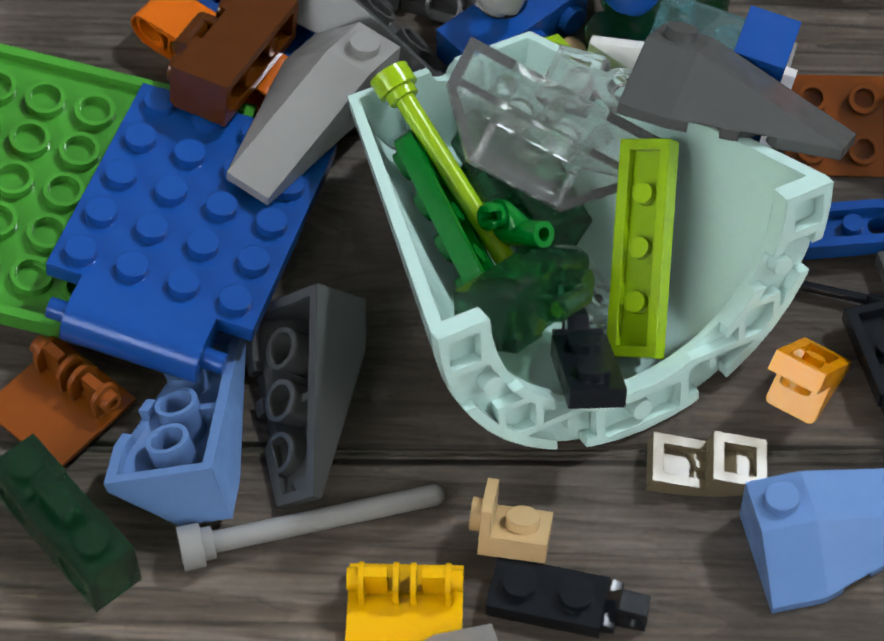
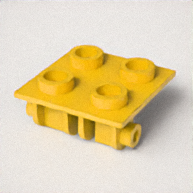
M365 561L350 563L346 572L348 601L345 641H424L435 634L462 629L464 565H452V563H446V565H419L417 562H411V564H400V562H393V564H368Z

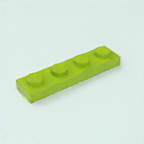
M671 138L620 140L607 337L615 358L664 360L679 142Z

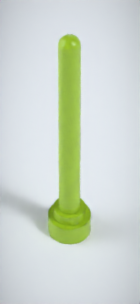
M404 60L386 67L370 81V85L380 101L388 102L391 108L397 107L506 282L514 288L523 286L527 281V273L511 247L502 243L493 231L483 230L479 226L477 211L482 201L415 95L418 93V89L415 86L417 78Z

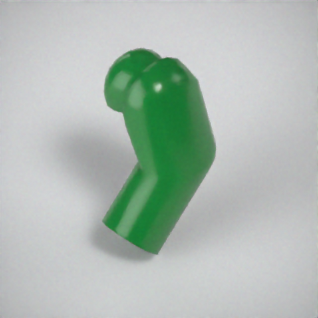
M497 198L492 202L482 203L478 208L477 221L479 226L483 230L493 231L495 236L508 246L546 248L554 240V227L550 222L529 220L510 201Z

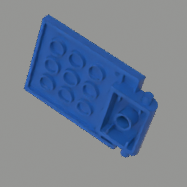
M143 83L46 262L47 275L76 284V287L69 301L51 297L46 308L45 317L61 322L59 336L61 340L195 384L202 369L222 375L226 368L229 354L212 349L220 331L253 341L335 159L337 144L330 148L275 200L266 205L226 179L227 171L254 120L253 117L236 112L224 127L175 107L170 102L169 90Z

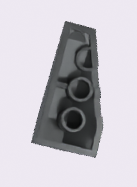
M319 283L270 301L253 341L246 340L245 362L248 376L257 379L261 396L254 403L257 419L266 421L270 438L264 452L276 507L282 509L322 498L366 351V299Z

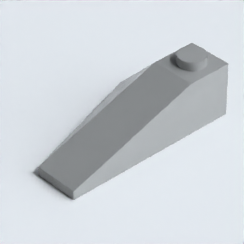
M360 22L314 34L284 60L227 171L226 179L264 204L269 205L356 126L349 107L348 95L371 88L370 81L375 75L386 67L399 62L401 47Z

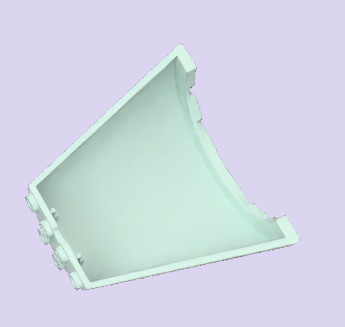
M528 31L455 57L454 61L447 68L446 73L442 76H432L427 68L413 72L417 78L415 83L418 89V93L415 95L482 203L492 202L497 198L507 200L529 220L548 221L554 227V240L546 248L510 246L527 273L526 283L519 288L511 287L506 282L491 258L506 288L507 297L489 309H485L479 303L472 306L463 298L455 284V279L459 274L454 264L448 262L435 245L433 237L438 232L433 222L428 221L414 203L413 195L417 193V190L412 180L406 179L393 161L392 155L397 152L394 141L411 128L397 107L391 108L388 102H381L372 87L348 95L349 107L441 377L451 395L473 420L487 431L507 441L523 446L558 450L557 441L580 439L586 447L597 446L644 431L693 404L699 399V390L697 389L699 385L718 370L725 377H728L774 328L791 304L810 270L802 263L810 241L813 243L822 239L825 232L834 181L826 174L749 137H738V141L720 139L719 130L712 126L689 122L687 132H681L617 114L618 102L628 82V78ZM671 138L679 142L664 360L616 358L627 387L625 407L568 409L550 355L552 329L562 328V305H584L588 312L589 328H602L603 334H607L620 140Z

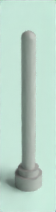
M430 484L212 531L211 526L200 528L198 522L178 526L175 529L183 569L186 572L207 567V561L217 559V553L438 506L445 499V491L440 485Z

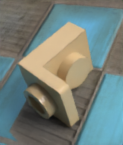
M488 478L484 497L474 496L471 505L469 530L479 532L477 555L545 564L554 512L536 510L524 505L514 507L498 505L500 479Z

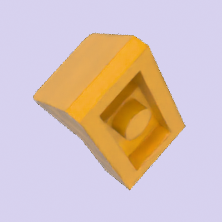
M806 337L778 348L768 367V370L776 373V376L766 395V401L807 424H812L817 420L838 388L853 361Z

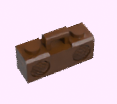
M221 0L216 16L205 12L197 13L172 43V50L175 55L172 57L166 72V79L170 82V102L179 109L225 127L296 38L299 0Z

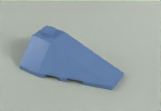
M221 331L212 349L229 354L223 374L202 369L196 384L164 374L167 383L156 399H146L138 410L141 421L132 434L122 433L115 443L104 480V487L107 493L178 526L231 519L235 509L241 476L246 339Z
M884 468L797 471L745 482L739 515L771 614L827 603L843 594L844 588L868 574L872 577L884 570Z

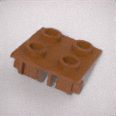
M797 74L791 90L856 133L854 144L841 160L786 150L785 155L826 174L828 177L884 178V76Z
M42 334L32 341L29 348L33 354L34 362L0 391V426L58 473L137 400L65 341L57 339L55 336L46 337Z

